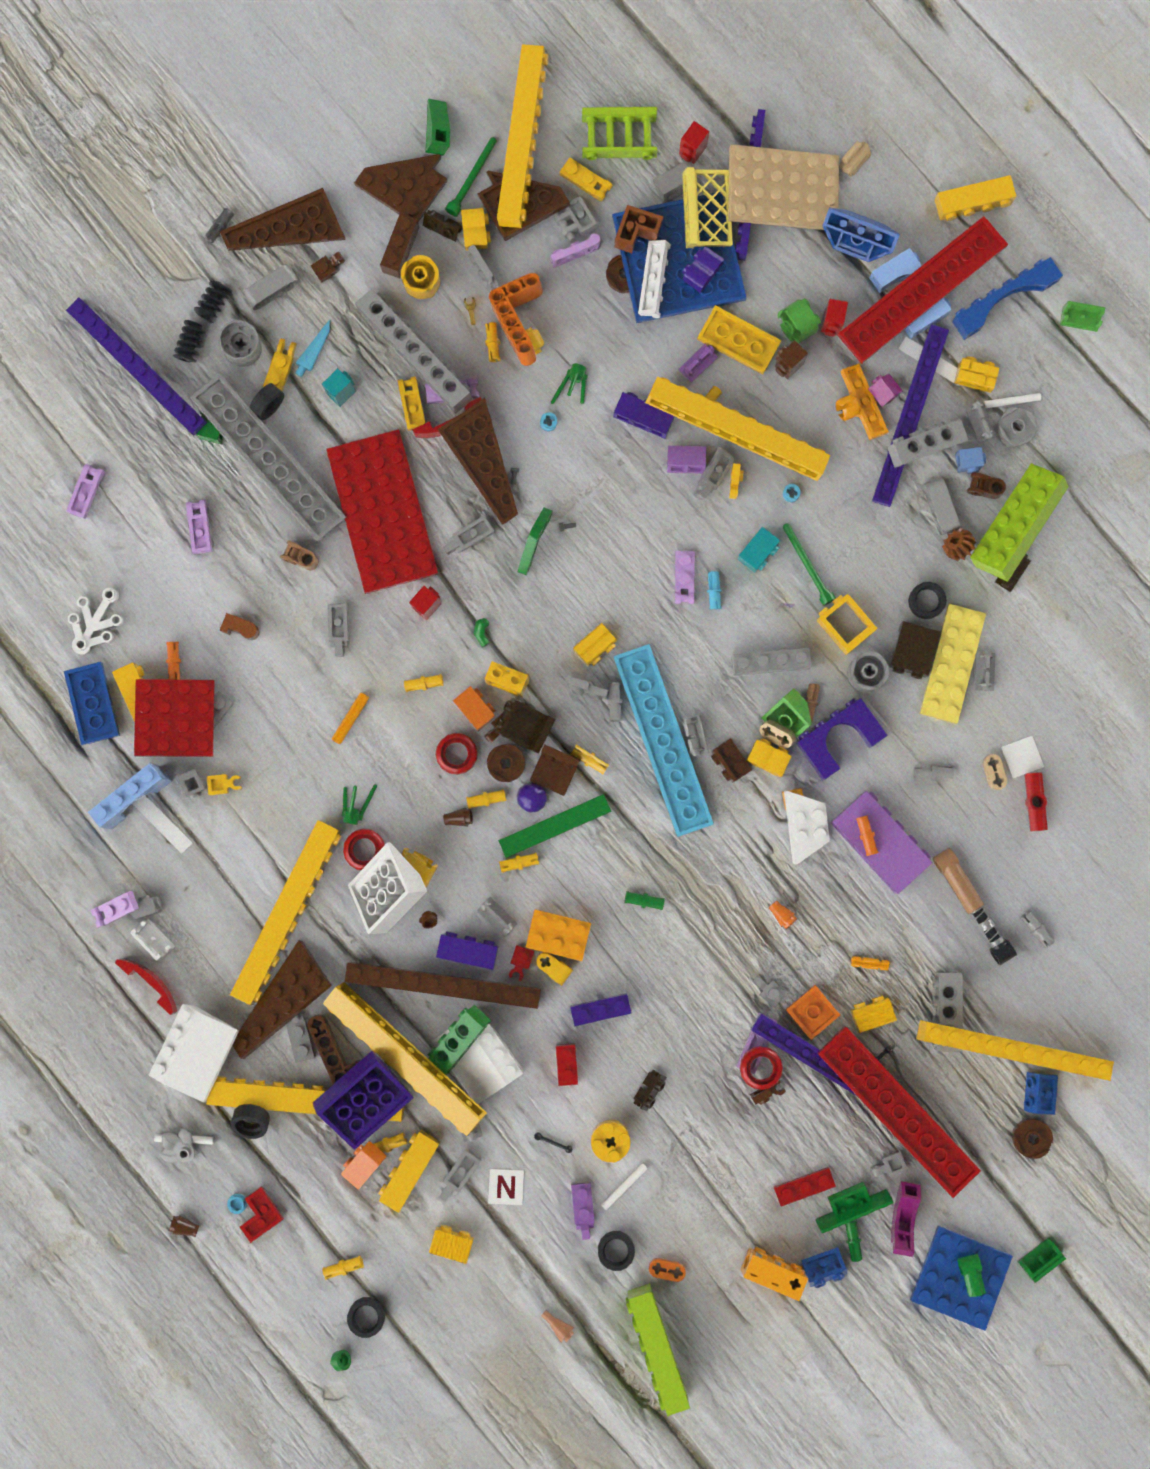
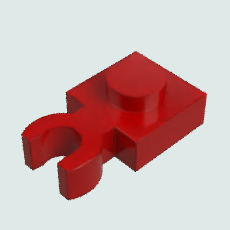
M516 945L510 964L515 965V968L510 971L509 978H512L514 972H518L520 974L519 981H522L524 977L522 970L523 968L529 970L535 951Z

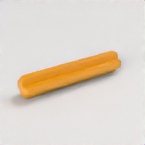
M359 693L334 733L332 740L337 744L342 743L369 700L366 694Z

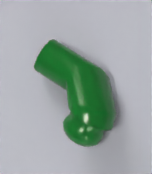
M486 618L478 619L474 628V636L482 648L490 643L484 634L485 629L489 626V621Z

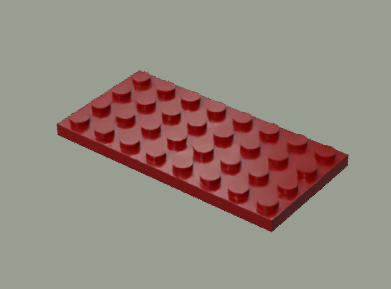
M397 429L327 448L326 451L343 514L346 516L345 521L365 594L438 575L400 430Z

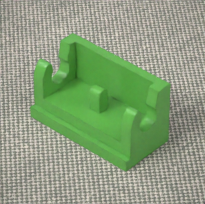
M1067 301L1062 308L1060 326L1097 332L1103 323L1101 317L1104 315L1106 307Z

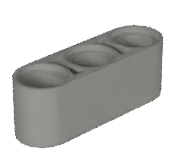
M283 265L246 288L243 294L253 310H258L297 286L299 279L289 265Z
M940 478L923 484L924 494L939 534L944 535L953 532V529L958 530L960 523L944 479Z

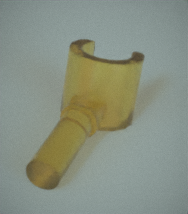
M472 297L473 303L467 304L465 298L464 305L469 312L471 325H475V299Z

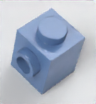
M982 447L961 449L955 454L958 473H978L986 463L985 452H982Z

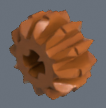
M959 528L958 531L953 529L952 534H947L948 538L943 540L944 545L942 548L946 555L957 562L960 559L965 560L966 556L971 555V551L976 549L974 546L976 541L972 536L973 534L962 528Z

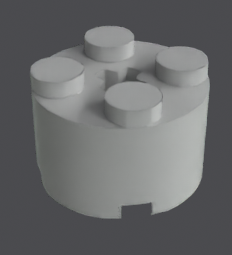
M864 652L854 658L849 664L847 670L849 683L861 692L875 691L887 681L889 666L880 654ZM867 668H869V672L872 673L869 676H867V673L864 672Z

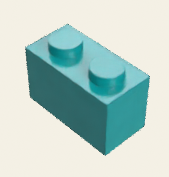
M338 368L321 384L326 394L339 407L356 392L351 376L346 371L341 372Z
M762 526L740 553L737 560L754 573L758 569L762 571L768 563L766 561L768 556H774L779 550L778 544L780 540Z

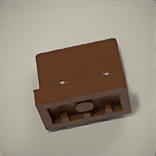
M544 744L530 781L565 796L580 760Z

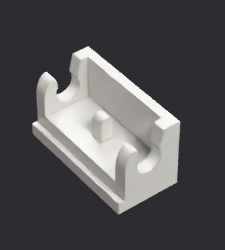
M150 919L144 920L138 928L133 929L130 933L156 961L162 960L175 946Z

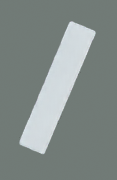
M905 337L899 350L918 361L923 346ZM940 357L935 372L954 383L958 368Z
M146 795L132 803L180 853H183L192 844Z

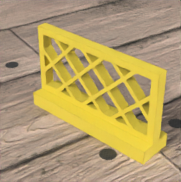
M687 167L682 173L686 248L705 246L731 247L733 245L732 221H728L729 170L694 169V167ZM697 175H703L708 180L703 187L697 182ZM716 175H724V184L721 187L713 180ZM709 183L718 190L713 196L704 189ZM700 192L709 199L704 206L698 201ZM719 192L725 197V203L722 206L714 199ZM710 201L718 208L714 215L705 208ZM701 211L710 218L705 225L699 220L698 214ZM719 211L726 216V222L723 225L715 218ZM711 220L719 227L715 234L706 227ZM702 230L711 237L708 241H700L699 233ZM720 230L727 235V241H720L716 237Z

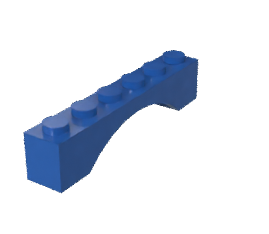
M1052 258L1039 260L1033 265L1034 268L1030 270L1028 268L1024 269L1018 274L1019 277L1016 279H1008L1002 284L1003 287L1000 289H992L986 294L987 297L984 299L978 298L971 303V307L968 309L962 308L957 311L952 323L962 338L966 340L980 331L989 311L1002 299L1022 291L1043 292L1059 282L1063 275Z

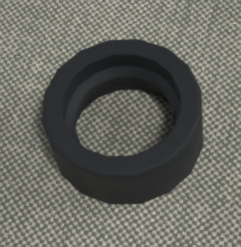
M270 383L256 394L250 404V409L260 420H266L279 408L284 399V393L273 383Z
M923 582L917 585L911 591L908 599L909 608L912 613L922 619H932L938 616L944 610L947 602L946 593L943 588L933 582ZM923 590L935 592L938 596V606L929 612L921 610L916 603L919 592Z
M244 1104L234 1109L230 1126L241 1137L257 1139L266 1134L270 1116L260 1106ZM244 1120H252V1121H255V1122H257V1123H248V1122H245Z
M611 1231L600 1239L598 1257L605 1268L612 1271H621L632 1263L635 1256V1247L632 1239L626 1233ZM613 1239L622 1240L627 1245L628 1254L621 1262H612L605 1255L606 1244Z
M362 1297L356 1300L347 1314V1324L350 1331L361 1338H370L376 1335L382 1329L385 1321L383 1305L372 1297ZM362 1306L373 1307L377 1312V1323L370 1329L360 1328L356 1324L355 1313Z

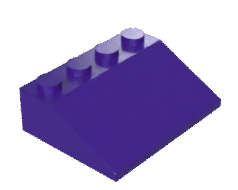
M371 1051L313 1102L316 1114L355 1150L414 1097L389 1067Z

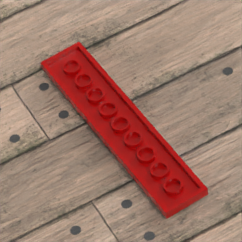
M983 216L840 331L837 336L859 362L863 364L1004 250L1008 243L986 217Z
M846 1026L817 1052L823 1061L952 1198L981 1172L972 1160Z

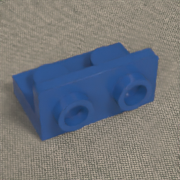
M1027 1072L1024 1111L1035 1114L1055 1115L1058 1075Z
M838 1247L801 1260L810 1287L820 1288L826 1285L827 1281H839L845 1278L844 1275H847V1269Z

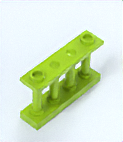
M582 107V123L586 122L588 124V147H582V158L587 160H596L597 158H642L644 160H651L657 158V147H651V123L656 122L657 107ZM597 122L606 123L607 147H595V124ZM615 122L625 123V147H614ZM634 122L644 123V147H633L632 123Z

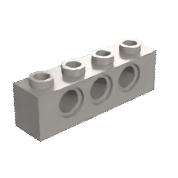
M953 418L943 421V425L940 427L934 424L927 427L924 433L918 430L910 433V438L904 440L902 436L892 440L893 444L887 446L894 468L968 441L962 420L954 421ZM942 432L945 433L946 439L942 437ZM925 437L929 440V446L925 443ZM908 444H911V445H912V447H913V451H912V452L909 450Z
M936 972V976H933L932 980L933 988H936V996H933L932 999L933 1008H936V1015H933L932 1023L963 1029V973ZM946 987L951 989L949 997H944L943 990ZM949 1006L951 1008V1014L950 1016L945 1017L943 1015V1009ZM933 1043V1047H936V1050L939 1052H963L962 1049Z

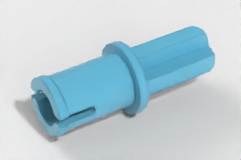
M708 572L709 590H707V593H709V610L722 609L720 598L722 590L720 589L719 572Z

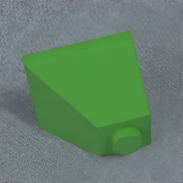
M795 688L761 717L764 722L773 720L792 730L796 738L812 724L807 701Z

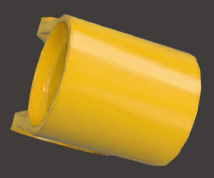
M543 952L537 957V966L561 986L574 971L550 953ZM549 957L550 964L542 966L540 959Z

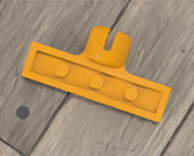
M860 364L842 369L840 372L849 395L839 398L836 402V411L843 410V413L838 414L840 419L846 421L859 417L869 440L887 434L889 431L873 395L868 390L870 387Z

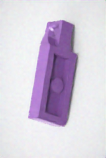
M591 1182L571 1184L576 1230L581 1229L582 1240L590 1239L589 1228H594L595 1223Z

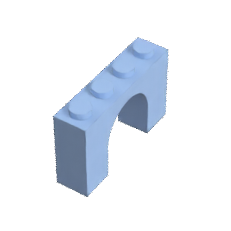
M909 248L872 271L869 279L878 292L881 293L893 284L904 281L922 265L919 262V256ZM943 298L908 326L905 332L909 338L912 339L928 329L931 324L934 325L948 316L952 310L949 300Z
M149 763L92 808L88 814L99 828L113 829L127 818L123 812L132 803L150 792L158 793L172 780L161 766Z

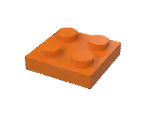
M813 985L785 1009L810 1040L840 1016L839 1012L816 985Z

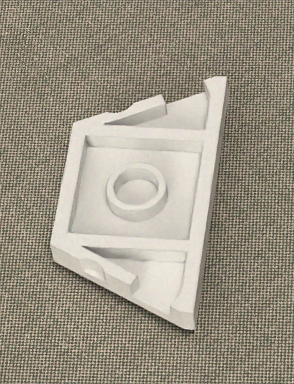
M786 790L784 791L792 861L793 864H798L830 842L826 805L821 801Z

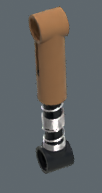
M948 848L933 857L934 864L948 881L967 914H973L974 920L978 922L977 926L980 928V931L984 932L983 935H986L989 945L991 946L989 949L997 964L1001 966L1017 956L1012 944L1007 939L1004 940L1002 936H999V930L994 928L995 924L992 919L984 912L985 908H982L984 903L959 865L960 863L955 853Z

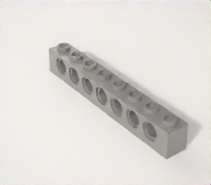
M372 289L355 303L358 311L455 414L458 413L472 400L470 394L472 390L465 382L461 384L454 370L449 371L445 367L447 366L446 362L440 356L437 358L433 354L435 352L428 343L425 345L421 341L422 337L417 331L412 332L409 329V323L404 318L400 319L397 316L398 312L392 305L388 306L385 303L386 299L380 292L376 294ZM382 309L380 313L375 314L377 310ZM395 322L392 326H387L388 323ZM407 335L406 338L399 339L400 336ZM413 348H419L417 352H411ZM425 361H431L429 365H423ZM437 374H444L439 379L435 378ZM452 386L456 387V389H455L454 391H452V392H449V391H448V389H449L450 387H452Z

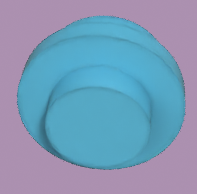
M234 1194L228 1199L227 1207L230 1212L240 1214L246 1209L247 1202L242 1194Z

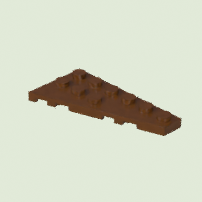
M323 188L220 231L228 251L346 240Z
M483 398L443 425L438 431L503 525L517 516L518 512L486 399Z
M298 940L239 1030L232 1046L241 1059L248 1057L332 986L303 941Z

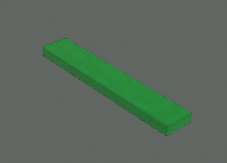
M604 794L498 841L507 858L612 811Z

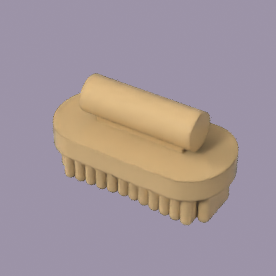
M856 141L841 159L842 161L839 164L841 171L850 177L855 175L863 163L871 156L869 145L866 142Z

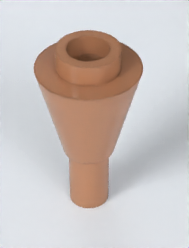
M547 1310L541 1315L550 1324V1327L561 1343L563 1340L568 1342L574 1335L572 1331L574 1327L558 1318H554Z

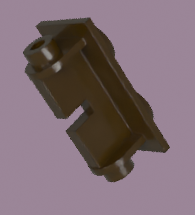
M428 210L427 213H424L422 226L456 242L457 234L462 230L459 222L450 218L445 222L443 221L445 216L435 210Z
M1025 554L1008 582L997 577L995 583L1011 592L1031 562L1028 559V555Z
M654 1069L651 1072L649 1071L643 1081V1084L648 1088L645 1090L640 1087L633 1098V1103L642 1110L647 1111L652 1108L656 1101L657 1093L662 1091L666 1084L665 1080L667 1077L659 1074Z

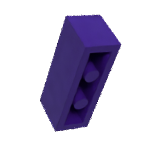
M622 392L613 417L666 439L675 416L646 404L647 399L644 401L638 399V396L634 393Z
M446 931V935L441 934L436 958L493 970L499 946H495V942L484 940L483 943L476 942L475 937L466 935L464 939L458 938L457 933Z
M627 993L570 1006L574 1026L632 1014Z

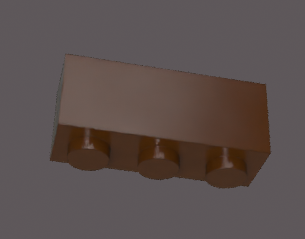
M399 214L380 263L383 273L400 279L402 266L408 259L420 228L418 219Z

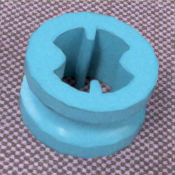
M548 412L542 415L540 426L544 431L548 432L556 428L557 417L553 413ZM546 418H550V420L553 419L551 426H547V424H544V422H546Z
M789 484L784 488L783 498L787 502H795L799 498L800 488L797 485ZM794 489V493H797V495L791 498L787 490Z

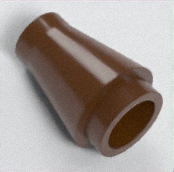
M462 808L443 816L445 825L468 827L469 824H473L471 809Z
M180 1215L179 1217L173 1216L169 1231L173 1232V1235L196 1237L199 1225Z

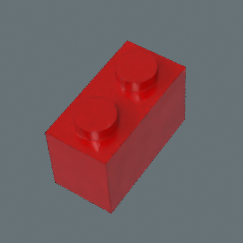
M693 121L681 138L679 150L681 158L686 162L695 164L707 147L710 131Z
M829 299L824 311L820 332L832 337L838 335L845 322L848 302Z
M423 586L410 600L409 604L412 609L427 621L441 605V602L439 600V593L431 586L429 588Z
M575 1043L556 1044L558 1086L578 1085Z

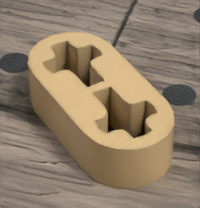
M767 720L760 726L759 731L762 737L782 748H789L796 740L792 730L773 720Z
M995 754L986 756L982 763L989 787L993 790L1005 788L1007 777L1000 757ZM990 758L997 762L994 765L995 771H993L992 766H988L987 762H990ZM994 773H996L998 779H1002V782L999 784L1000 787L993 783L996 780Z

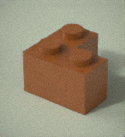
M627 205L615 238L614 248L632 253L638 236L651 241L657 240L662 227L663 216Z

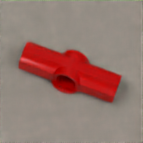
M1042 772L1024 774L1027 797L1025 805L1028 808L1030 832L1048 830L1046 816L1047 799L1044 796ZM1034 797H1037L1040 801L1038 807H1035L1032 803Z

